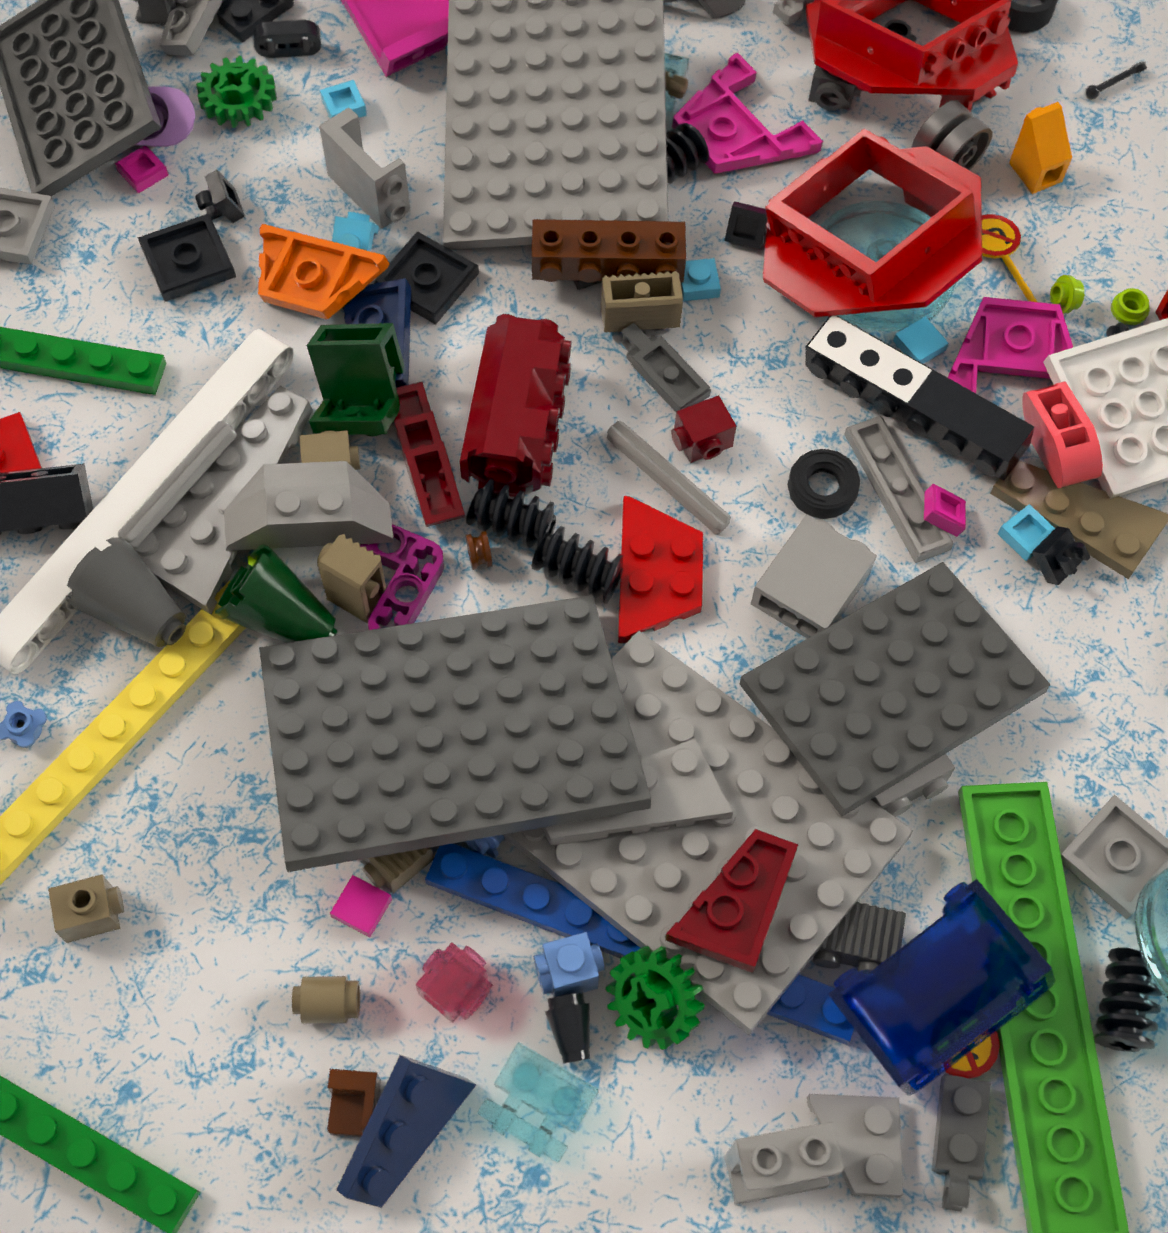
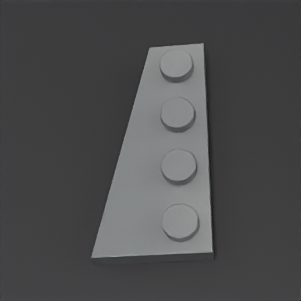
M176 0V9L169 12L159 44L166 55H194L200 47L201 41L213 22L223 0Z
M695 738L640 759L651 796V809L543 827L542 829L550 846L607 838L610 833L631 831L632 834L648 832L652 827L675 824L676 827L694 825L695 821L714 818L716 820L732 818L733 811Z

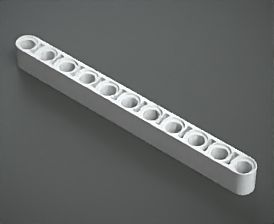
M261 329L253 331L0 613V666L14 675L23 672L30 666L78 611L66 601V595L71 597L73 591L67 586L68 580L77 564L94 547L102 551L111 545L106 540L112 537L119 538L118 531L218 421L222 420L231 425L234 431L239 427L289 369L294 358L292 347Z

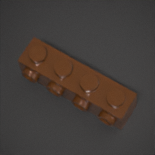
M533 219L532 280H544L547 282L568 280L591 283L602 281L605 275L610 278L613 275L619 277L621 274L626 277L628 274L634 276L636 273L641 276L643 273L649 275L652 272L656 275L658 272L665 274L668 271L672 274L676 271L679 273L680 282H684L686 222Z

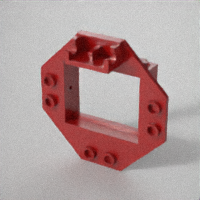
M814 0L806 5L814 64L828 71L832 76L840 77L850 82L859 90L876 94L942 95L939 108L947 102L957 100L971 112L973 102L978 101L981 96L989 99L996 96L994 88L997 86L1006 90L1010 86L1011 78L1016 75L1018 59L1007 27L1010 22L1008 15L1012 0H913L961 23L924 46L871 21L906 0Z
M864 128L829 157L819 160L768 201V205L765 206L768 223L766 227L763 266L764 283L814 317L927 307L982 262L981 177L928 146L899 149L890 144L884 137H878ZM869 169L902 188L905 203L930 218L877 262L808 219Z

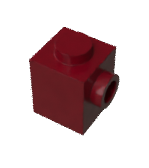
M718 395L676 411L674 429L671 430V435L676 448L679 451L684 450L690 463L702 458L705 460L715 458L723 450L733 447L737 426Z

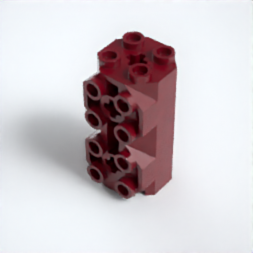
M501 314L497 316L495 324L487 327L460 457L461 478L468 483L470 482V477L478 480V489L483 488L490 479H493L495 481L494 493L498 494L506 484L510 487L509 496L515 497L520 490L524 491L525 495L527 487L532 486L534 492L541 489L542 486L550 487L553 474V463L551 461L553 452H557L559 429L557 428L559 419H562L564 414L565 395L563 394L564 388L569 385L571 363L569 361L572 341L565 340V337L558 333V325L552 320H533L518 318L510 314Z

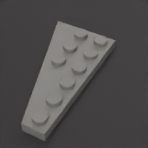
M279 386L236 431L235 440L139 547L135 548V551L161 584L209 614H212L217 604L215 596L221 584H227L233 572L230 566L239 551H226L224 510L263 464H282L288 450L296 446L299 436L313 411L307 399Z

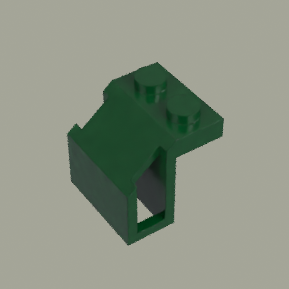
M393 323L320 325L306 345L323 397V401L309 421L312 433L319 434L324 431L338 432L348 430V435L375 437L386 434L397 417L400 408V400L395 386L396 374L404 373V361Z

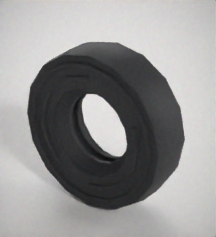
M817 449L811 450L798 458L791 468L787 485L790 498L799 510L811 517L827 519L838 517L850 509L858 496L860 478L856 466L848 457L838 451ZM818 472L829 473L837 479L839 489L831 495H819L811 489L809 478Z

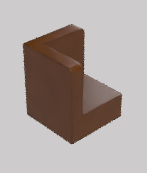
M330 1069L327 1088L332 1096L327 1130L331 1135L361 1137L379 1100L381 1079L377 1072Z

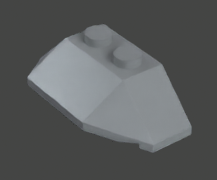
M347 461L263 464L224 510L226 551L257 549L262 544H266L270 548L325 546L327 543H333L342 534H345L346 539L352 538L353 543L359 542V544L393 542L390 502Z

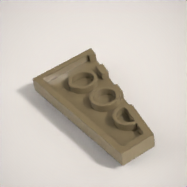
M1020 460L1004 481L1000 478L998 479L990 493L1019 512L1030 504L1054 528L1057 526L1069 528L1075 541L1083 543L1091 557L1127 579L1131 577L1168 522V513L1120 496L1110 499L1106 491L1084 483L1057 488L1047 470Z

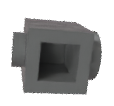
M816 65L808 101L815 102L826 110H838L840 108L850 110L853 96L860 97L862 90H859L855 85L840 77L832 76L828 71Z

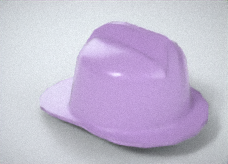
M148 86L162 128L135 145L161 147L177 145L186 139L193 129L195 121L194 105L189 96L180 89Z

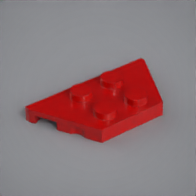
M623 496L621 554L624 557L622 564L623 572L620 578L618 643H627L638 631L644 632L651 628L656 631L669 626L676 619H686L701 613L703 591V532L630 496Z

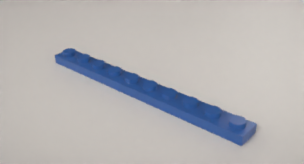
M453 843L439 846L425 878L427 885L560 936L569 937L587 932L590 945L599 944L602 952L618 958H622L630 952L640 949L638 945L562 884ZM799 974L767 1015L848 1045L863 998Z

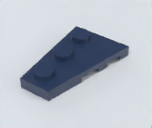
M406 278L369 284L342 307L345 314V323H393L404 361V373L396 374L395 386L397 388L409 385L411 285Z
M400 1055L336 1191L347 1199L382 1208L477 1084L463 1076Z

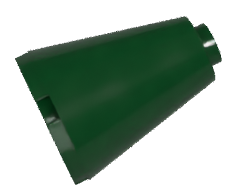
M266 544L260 545L250 555V557L256 560L252 566L248 565L246 568L241 566L219 599L218 605L221 607L215 610V614L227 621L285 643L335 636L338 631L334 628L336 618Z

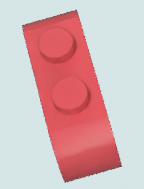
M1066 381L1024 392L1022 397L1024 419L1027 423L1035 426L1031 443L1057 488L1101 477L1103 470L1102 454L1094 425Z

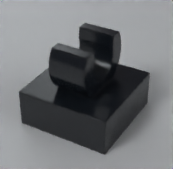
M218 170L204 176L209 190L201 191L195 196L198 208L200 210L205 209L206 213L210 214L212 220L219 218L222 214L231 223L245 217L236 189Z
M734 201L724 241L760 250L768 223L766 209Z
M1058 526L1032 551L1046 582L1060 585L1068 575L1075 574L1077 572L1076 567L1083 560L1088 561L1091 558L1085 545L1075 541L1069 528Z

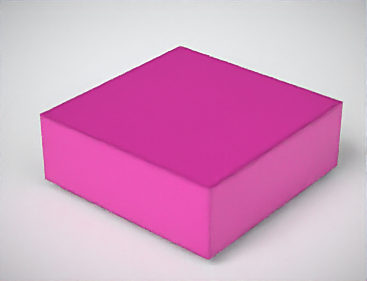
M142 146L115 163L117 171L138 194L168 176L166 166L147 146Z
M932 484L925 491L924 520L957 537L966 529V501Z
M352 875L332 908L330 915L331 918L370 938L392 901V896Z

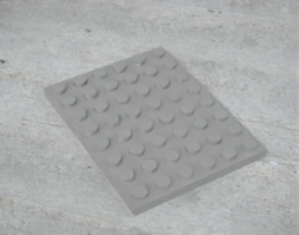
M449 0L443 214L444 247L450 250L532 245L533 219L668 221L664 0Z
M638 631L611 660L639 758L642 759L695 738L733 811L732 818L695 821L694 825L676 827L675 824L652 827L648 832L632 834L631 831L610 833L607 838L550 846L542 828L503 835L513 846L640 948L648 945L653 952L661 946L666 947L668 959L679 953L682 956L680 967L683 970L691 967L695 969V973L689 978L691 983L703 986V990L698 995L750 1035L818 952L821 945L839 925L845 915L861 899L909 840L913 830L871 799L841 817L771 726L645 634ZM757 829L799 845L754 973L665 941L666 933L670 928L680 921L692 907L693 901L702 891L709 887L720 874L722 867L751 833Z

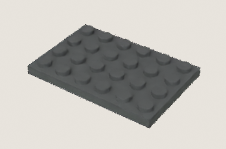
M38 0L0 25V88L31 193L53 196L162 128L119 0Z
M941 562L742 675L739 685L842 817L1045 694L1050 683L945 563Z

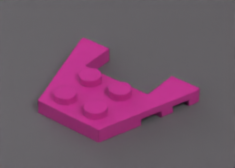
M738 52L729 58L728 64L722 71L718 70L711 77V82L702 91L698 90L673 116L672 128L675 130L678 125L688 123L701 133L709 151V160L705 164L714 174L820 152L823 141L804 121L776 135H772L733 94L755 83L757 74Z
M983 297L948 378L976 393L977 371L1051 379L1043 361L1048 355L1073 348L1060 304Z

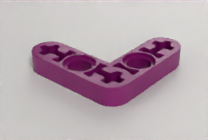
M392 524L393 538H396L401 543L397 551L384 553L379 550V543L359 544L360 547L366 546L367 551L373 550L374 555L380 554L382 565L396 571L370 615L368 621L369 630L380 629V624L387 626L393 617L392 609L397 612L394 618L395 626L415 623L444 570L443 551L438 544ZM427 555H431L433 564L427 562L421 570L420 579L416 576L419 571L418 558L425 559ZM403 586H412L419 592L418 596L411 602H401L395 597L398 589Z

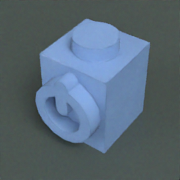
M587 932L543 943L542 954L533 956L543 995L552 993L553 997L598 989V972L605 971L599 944L590 945Z

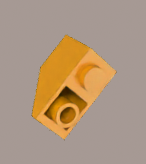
M1059 102L1043 108L1037 107L1026 115L1009 161L1010 166L1029 191L1034 194L1063 182L1072 160L1063 110Z

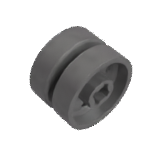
M953 100L942 105L925 121L916 134L911 148L928 146L970 171L987 150L992 139V130L977 117H973V114L959 101Z

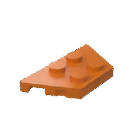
M262 224L260 235L263 238V253H259L261 276L258 280V295L265 303L328 320L383 273L390 263L385 255Z

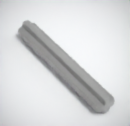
M222 420L218 421L118 531V537L130 543L134 549L138 548L235 440L237 434L233 427Z
M617 421L608 429L607 439L713 533L719 534L726 529L730 523V515L624 422Z

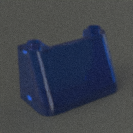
M977 879L969 885L966 882H961L953 887L943 898L947 903L942 909L943 916L870 972L869 969H864L858 972L855 967L847 970L835 980L833 985L836 988L828 994L897 1086L908 1096L917 1093L1043 996L1055 984V977L1051 966Z

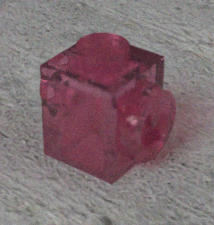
M451 942L444 951L438 948L422 967L425 973L415 984L418 995L451 1023H454L459 1016L466 1020L480 1007L493 987V984L488 981L487 970L483 968L486 965V961L469 946H465L461 950Z

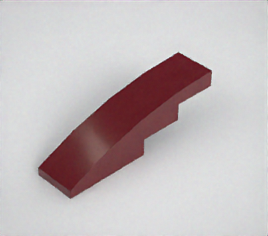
M423 382L397 387L400 408L393 425L425 526L429 527L464 518V509L445 445L441 441Z

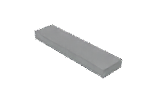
M882 415L846 427L844 435L914 562L918 563L950 551L954 543L948 532L924 520L925 491Z

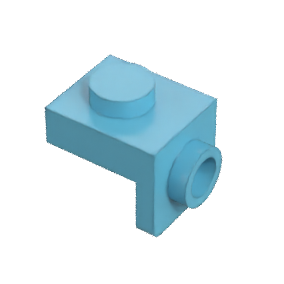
M348 212L347 218L336 216L332 242L371 251L373 236L378 234L379 226L369 222L370 216L366 214Z

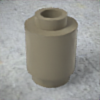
M348 976L302 977L301 986H294L292 990V1013L300 1014L302 1024L347 1023L348 1018H359V980L349 981Z

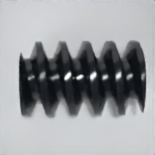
M682 123L675 130L667 131L668 184H672L676 180V175L684 177L687 174V168L694 171L699 167V161L705 164L709 160L708 146L704 137L694 126L688 123Z
M490 479L483 488H479L475 493L466 516L467 525H473L477 521L478 528L482 531H486L492 526L495 536L500 537L507 532L508 539L511 542H517L522 537L523 545L527 548L533 547L537 541L539 544L547 532L553 534L556 525L554 502L550 501L542 511L539 509L538 496H535L528 505L524 504V491L522 490L513 499H510L509 485L505 484L498 494L494 493L495 481L493 479Z
M560 526L554 534L547 532L535 550L531 564L532 569L538 571L544 567L545 575L551 578L559 573V581L565 585L574 579L573 586L575 590L581 592L588 587L589 596L593 595L595 599L603 593V602L607 604L621 578L624 555L618 554L610 562L608 561L609 548L604 547L597 555L593 554L594 541L589 540L583 548L578 547L580 537L578 533H574L568 541H565V527Z
M1131 948L1111 949L1108 952V957L1112 963L1108 964L1105 969L1106 977L1109 980L1105 981L1102 985V992L1106 998H1103L1099 1003V1010L1103 1015L1098 1017L1095 1024L1097 1030L1101 1033L1094 1036V1041L1103 1047L1125 1052L1155 1048V1042L1142 1034L1143 1031L1158 1030V1024L1146 1018V1014H1158L1161 1012V1007L1159 1004L1148 999L1149 996H1162L1164 989L1151 981L1152 979H1164L1167 972L1165 969L1154 965L1153 957L1147 953Z

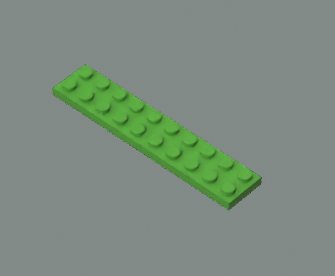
M1048 782L961 786L958 795L979 926L996 915L1007 929L1006 931L1010 930L1014 933L1013 940L990 992L995 1029L1000 1044L999 1055L1027 1233H1129ZM1004 935L983 949V953L989 959V963L985 965L987 975Z

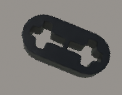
M310 20L263 22L254 29V49L260 56L266 58L314 55L321 49V30L315 22Z

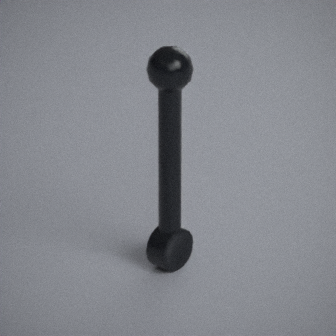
M1145 61L1132 65L1130 69L1097 86H1088L1085 95L1089 99L1097 98L1101 91L1135 73L1147 69Z

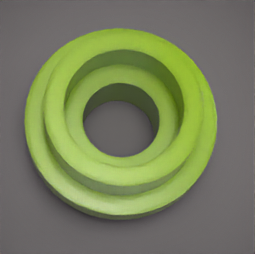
M1071 275L1060 276L1051 288V303L1060 304L1063 313L1077 310L1084 300V285L1080 280L1075 279Z
M1125 289L1114 297L1111 303V312L1121 323L1138 325L1146 320L1150 312L1149 299L1139 289Z

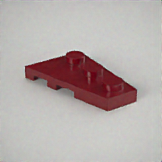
M755 829L722 867L720 874L709 887L702 891L693 901L692 907L680 921L670 928L666 933L665 941L754 973L799 844Z

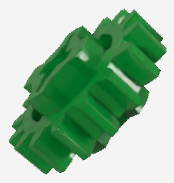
M238 56L235 62L230 63L229 59L225 57L223 58L222 66L211 63V73L202 72L200 74L202 82L196 84L200 107L205 109L208 119L216 116L218 125L221 126L226 121H230L232 128H236L238 121H244L248 127L251 126V118L255 117L260 121L264 119L263 110L272 112V101L277 100L273 74H268L266 65L257 67L256 59L252 58L248 63H243L242 56Z
M647 945L619 959L621 964L609 972L615 981L608 984L605 988V991L615 995V1000L607 1005L608 1010H618L620 1017L615 1021V1025L620 1027L626 1024L630 1028L627 1038L632 1041L637 1036H642L643 1047L647 1049L657 1042L660 1049L664 1050L673 1043L678 1045L690 1036L689 1032L700 1024L699 1019L695 1015L705 1008V1004L695 1000V995L703 990V986L692 984L689 979L695 973V969L691 967L683 970L680 967L682 956L678 953L671 959H668L666 947L663 946L652 952Z

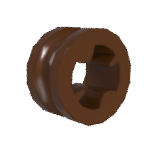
M486 531L480 532L478 537L466 534V544L472 570H477L481 564L486 565L487 568L492 567V556Z

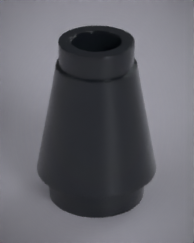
M583 992L547 999L549 1010L545 1011L560 1055H562L563 1064L590 1059V1003H585Z

